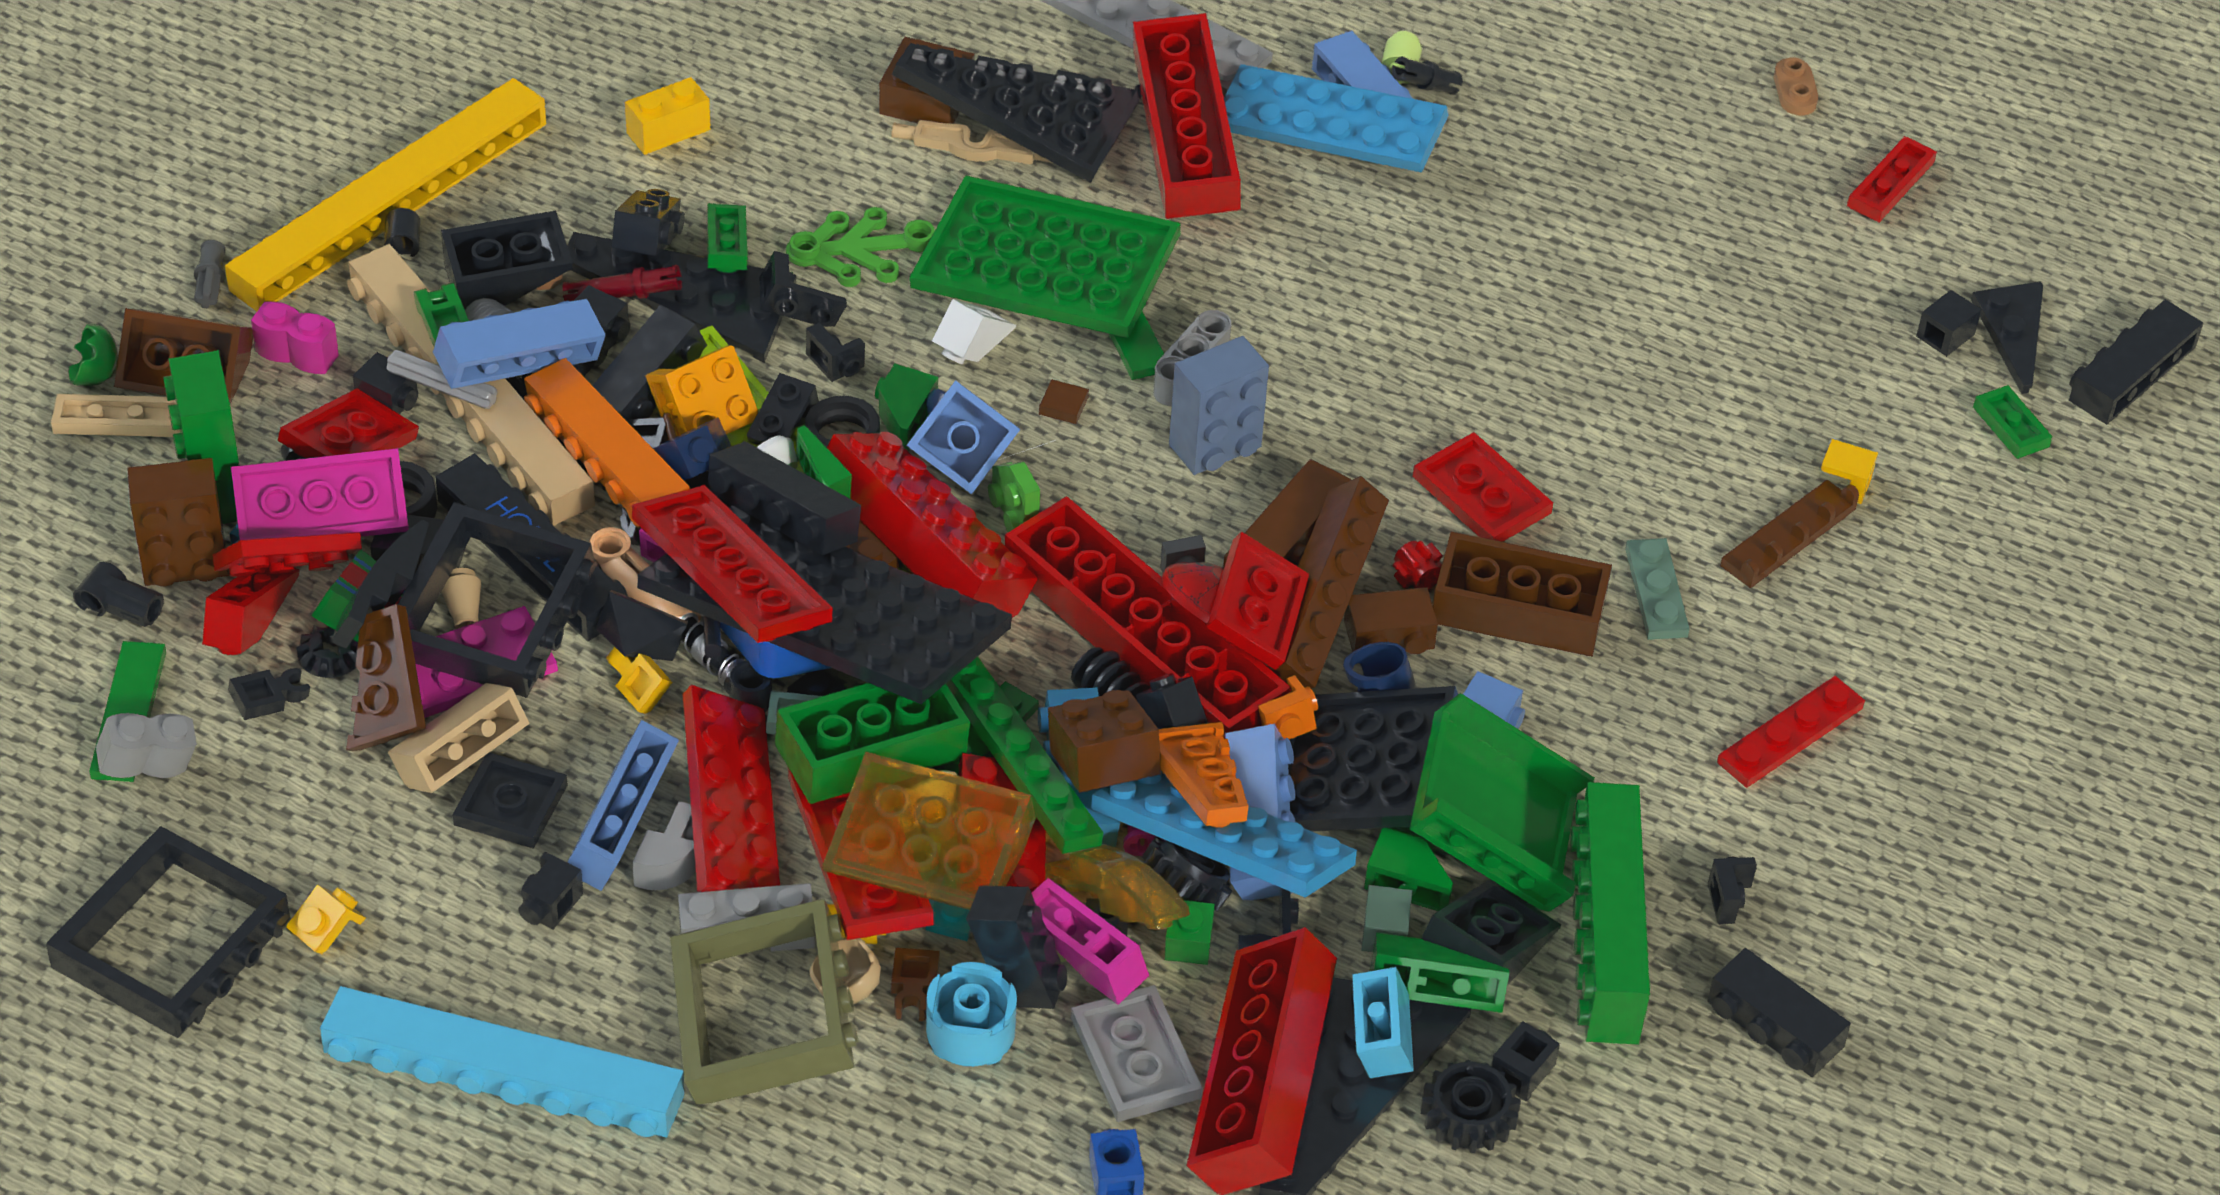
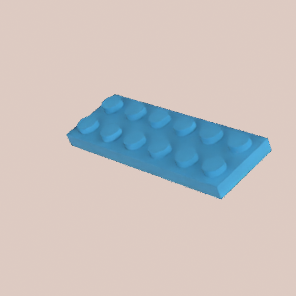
M1240 64L1224 97L1231 133L1421 173L1449 116L1446 105Z
M1162 771L1160 775L1110 785L1092 794L1091 810L1305 898L1356 864V849L1341 844L1336 838L1322 836L1304 829L1299 823L1287 822L1269 815L1264 809L1248 806L1247 821L1230 823V825L1221 828L1206 826Z

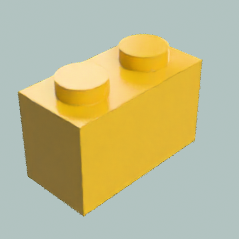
M689 77L625 101L626 133L640 151L646 155L709 131V98L695 80Z

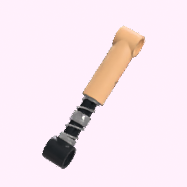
M609 527L595 532L590 539L594 559L600 565L601 570L612 580H618L624 586L628 597L688 621L681 643H684L685 650L691 653L692 657L701 666L707 668L710 674L718 676L719 683L723 685L724 691L731 698L764 708L765 712H767L772 691V678L757 673L750 665V662L739 659L738 654L732 655L727 650L728 645L722 639L720 656L717 658L707 657L704 652L703 621L700 622V614L637 588L638 574L647 568L649 564L631 547L630 537L625 531Z

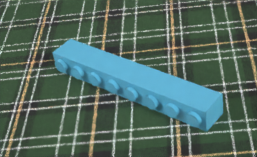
M342 986L339 987L320 1027L323 1051L337 1061L350 1062L356 1060L371 1064L375 1069L384 1073H392L396 1070L412 1074L420 1081L429 1084L441 1081L457 1085L459 1089L469 1094L485 1092L500 1096L504 1101L513 1105H521L525 1102L541 1106L549 1113L563 1116L567 1113L582 1116L598 1126L614 1124L630 1128L632 1132L642 1137L658 1135L667 1138L685 1095L684 1073L680 1069Z

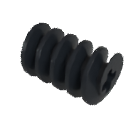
M1099 647L1091 648L1084 653L1076 662L1071 672V680L1076 687L1097 688L1099 696H1103L1106 692L1113 690H1129L1137 700L1136 694L1151 688L1148 683L1140 682V675L1137 672L1130 671L1131 669L1127 662L1120 661V656L1117 652L1113 650L1104 652Z

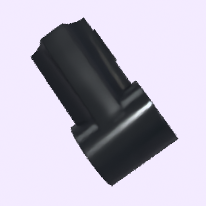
M104 561L99 562L73 592L74 601L80 609L85 611L88 608L99 612L97 614L99 617L108 612L143 627L151 626L164 605L162 593L127 580L119 568Z

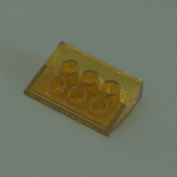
M865 752L822 869L825 872L970 910L979 886H1006L1023 855L1036 819L1032 797L1029 794Z

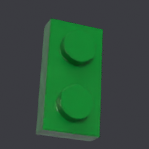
M2009 385L1975 397L1973 408L2016 459L2050 447L2053 436Z

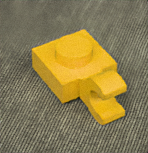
M614 647L606 657L609 664L622 675L615 685L616 688L640 713L647 714L652 711L673 683L650 656L639 653L637 657L624 656Z

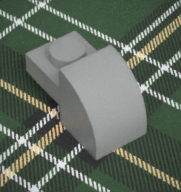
M678 802L664 833L647 829L633 860L634 887L647 890H665L684 883L695 873L691 804Z

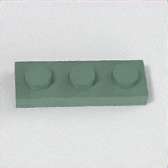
M1667 538L1627 540L1625 550L1647 639L1688 638L1690 629Z

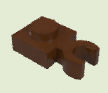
M895 948L891 993L897 994L894 1000V1015L896 1019H902L905 1007L915 1006L919 1009V1021L926 1020L927 991L932 980L938 975L940 951Z

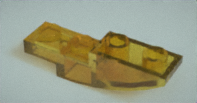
M1102 844L1098 847L1071 853L1068 858L1045 864L1046 879L1049 878L1056 884L1064 885L1067 891L1083 890L1090 892L1091 897L1099 898L1101 912L1119 916V920L1122 922L1138 921L1145 923L1148 929H1164L1173 925L1172 920L1190 915L1189 906L1163 877L1144 862L1118 848Z

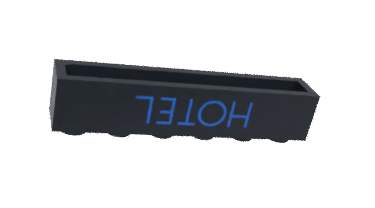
M475 453L435 476L438 502L448 511L455 502L569 536L567 533H561L555 528L542 510H536L526 501L523 493L517 487H511L501 478L500 473L492 464L487 465ZM480 540L545 602L548 601L565 565ZM598 562L593 572V583L590 586L586 585L581 594V603L574 618L569 617L567 621L587 642L600 635L596 630V626L609 592L614 590L628 596L624 586L618 580H612L601 570Z

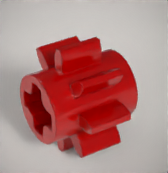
M1410 541L1400 547L1395 554V563L1392 566L1397 572L1393 576L1404 589L1411 585L1415 589L1426 587L1430 589L1437 584L1442 566L1439 560H1441L1443 555L1432 542L1425 546L1422 541Z

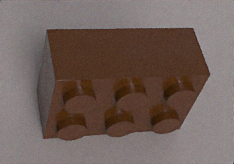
M212 458L128 467L130 506L145 586L157 585L166 587L175 582L192 580L208 582L217 577L229 576L228 570H214L213 554L225 549L226 544Z

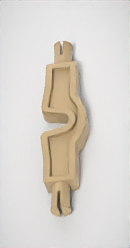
M919 120L917 126L896 122L892 126V138L913 140L915 146L950 151L955 156L966 160L990 161L1001 159L1025 164H1032L1034 160L1053 163L992 129L986 133L982 141L975 143L970 141V129L968 126L962 124Z

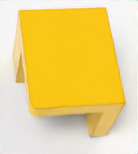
M1832 439L1822 462L1821 470L1851 480L1850 484L1854 485L1859 491L1857 503L1862 504L1873 476L1878 453Z

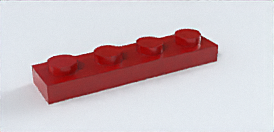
M1834 676L1718 754L1717 763L1744 787L1748 788L1862 710L1865 700L1837 676Z

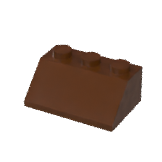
M125 308L114 387L166 396L163 377L171 375L169 358L218 350L231 405L250 362L253 342L252 327L150 310Z

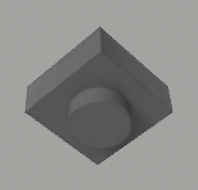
M1198 535L1162 542L1160 563L1162 573L1167 566L1178 562H1205L1206 545L1202 536Z

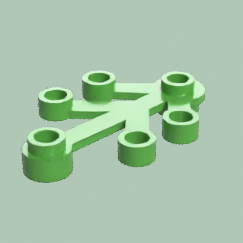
M872 207L865 211L864 217L840 240L828 241L834 234H841L849 229V216L842 211H833L827 215L826 221L815 232L803 231L794 234L786 246V254L789 255V261L795 265L803 267L816 265L838 276V282L845 287H853L860 283L861 270L857 265L844 264L832 256L843 255L876 272V278L879 281L892 283L899 277V265L895 261L884 260L871 252L908 248L914 252H923L935 228L928 221L913 220L905 226L904 234L866 237L873 230H880L887 224L886 211L879 207ZM872 217H879V218H881V219H879V220H872V219H870V218H872ZM834 221H842L843 223H841V224H834V223H832V222H834ZM883 270H892L893 272H891V273H884V272H882V271H883ZM845 274H854L853 277H846V276H844V275H845Z

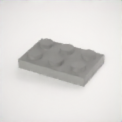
M1155 985L1134 990L1119 1005L1109 998H1104L1071 1007V1020L1117 1122L1202 1099L1203 1088Z

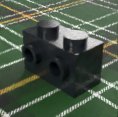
M650 189L647 192L636 190L615 210L611 247L657 256L667 245L671 244L676 234L680 235L683 230L685 214L680 211L681 198L671 197L669 192L660 189Z

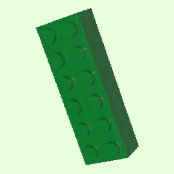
M1587 782L1585 798L1577 799L1575 821L1576 825L1579 826H1572L1570 838L1571 852H1577V859H1579L1573 860L1572 880L1576 882L1575 886H1578V892L1580 893L1574 895L1573 920H1579L1581 928L1575 931L1574 953L1575 955H1581V963H1583L1577 964L1576 990H1582L1583 998L1578 1000L1577 1025L1585 1026L1586 1042L1639 1045L1650 997L1640 786Z

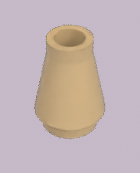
M469 568L453 569L441 591L454 621L455 629L479 622L481 580Z

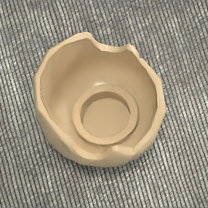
M844 938V940L838 941L839 950H844L849 966V975L844 976L843 981L845 982L844 986H849L853 1004H856L868 998L878 986L881 966L874 952L862 939L847 940ZM817 955L810 968V977L823 996L819 957Z

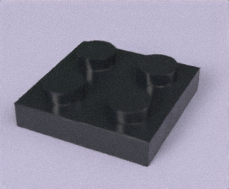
M489 752L482 760L452 814L453 824L457 827L534 849L568 786L567 775Z

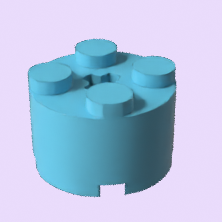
M963 962L952 966V971L941 977L938 974L932 980L927 991L926 1034L932 1051L937 1057L961 1066L992 1065L999 1062L1010 1049L1016 1031L1017 994L1013 984L1011 983L1010 985L1002 977L1001 971L985 963Z

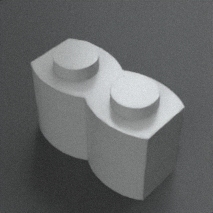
M122 713L108 717L96 745L99 772L117 778L133 777L141 773L158 778H171L186 771L197 745L193 719L179 714H161L148 718L139 714Z

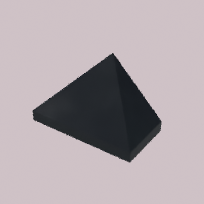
M611 590L596 630L624 656L637 657L640 653L650 656L652 659L673 661L688 621Z

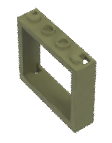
M825 899L670 937L684 1080L696 1104L714 1103L855 1068L852 1047L857 1046L856 1043L859 1041L854 1023L848 1021V1013L854 1011V1004L849 986H844L843 977L849 975V966L844 950H839L838 941L844 940L845 937L841 928L839 914H831ZM816 936L828 1035L711 1064L700 965Z

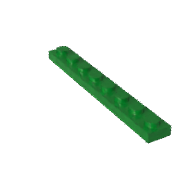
M979 657L975 658L946 683L968 717L971 725L1062 854L1101 846L1104 834L1102 829Z

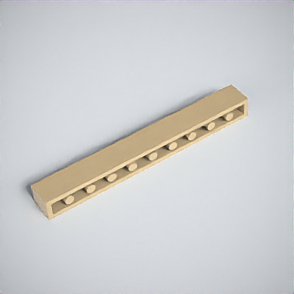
M388 244L349 261L350 279L347 280V285L352 297L356 301L362 299L367 306V311L375 324L382 323L386 327L388 338L393 346H402L406 353L439 365L433 354L434 347L421 314L418 313L414 299V291L427 289L428 292L431 291L395 249ZM505 378L484 382L497 389L496 402L490 409L481 408L430 388L435 395L441 393L445 397L447 407L452 416L456 419L461 417L466 422L467 430L473 441L476 443L483 442L487 447V453L491 462L496 467H504L512 487H517L520 491L523 490L528 496L529 503L536 510H542L548 516L553 526L595 507L593 480Z

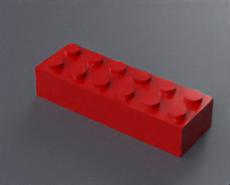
M1207 14L1133 22V52L1165 219L1241 210V179Z
M890 432L833 434L827 449L852 474L851 500L861 505L860 520L915 575H919L924 580L942 587L954 589L960 594L977 601L990 603L996 608L1012 614V618L1020 613L1038 577L1026 567L1027 564L1022 557L1012 553L1001 542V537L996 532L986 528L976 518L974 510L962 504L951 493V488L947 484L937 480L926 469L927 466L921 459L913 456L902 446V441L899 437Z
M1306 927L1236 950L1186 1165L1214 1192L1220 1195H1226L1292 1175L1337 957Z

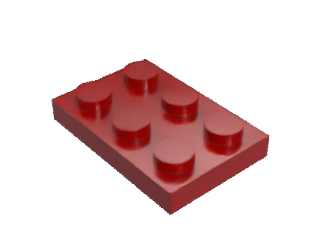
M356 388L280 427L277 441L292 449L297 455L305 458L399 449L416 440L419 426Z
M1475 432L1414 465L1412 477L1478 537L1503 542L1552 514L1554 502Z
M359 532L240 540L213 554L214 570H229L231 577L255 574V569L268 567L270 574L295 571V566L308 565L309 571L329 570L334 568L333 564L349 561L348 555L362 549L361 535Z
M1240 532L1232 541L1207 628L1276 670L1285 662L1309 573L1247 534Z

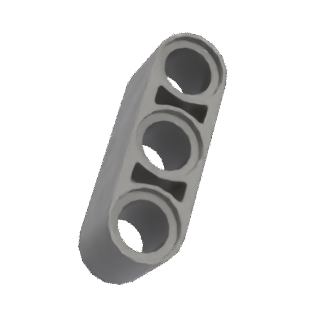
M1208 310L1201 313L1157 361L1154 376V397L1159 403L1172 406L1175 363L1230 341L1231 319L1227 314L1218 310Z

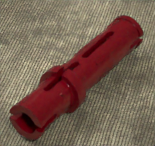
M678 265L646 271L643 267L634 268L633 273L563 282L562 291H568V294L563 295L564 301H574L588 285L616 298L636 295L640 299L648 298L649 293L681 290L682 280L677 281L676 278L682 277Z

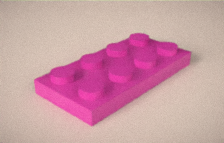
M398 449L231 467L240 540L359 532L361 537L408 531Z
M522 606L436 637L516 661L535 623L526 607ZM552 652L546 661L544 676L558 671L557 661ZM416 664L425 718L448 710L483 685Z

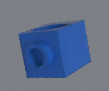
M1108 1129L1100 1133H1091L1089 1161L1095 1194L1143 1195L1144 1169L1136 1129Z

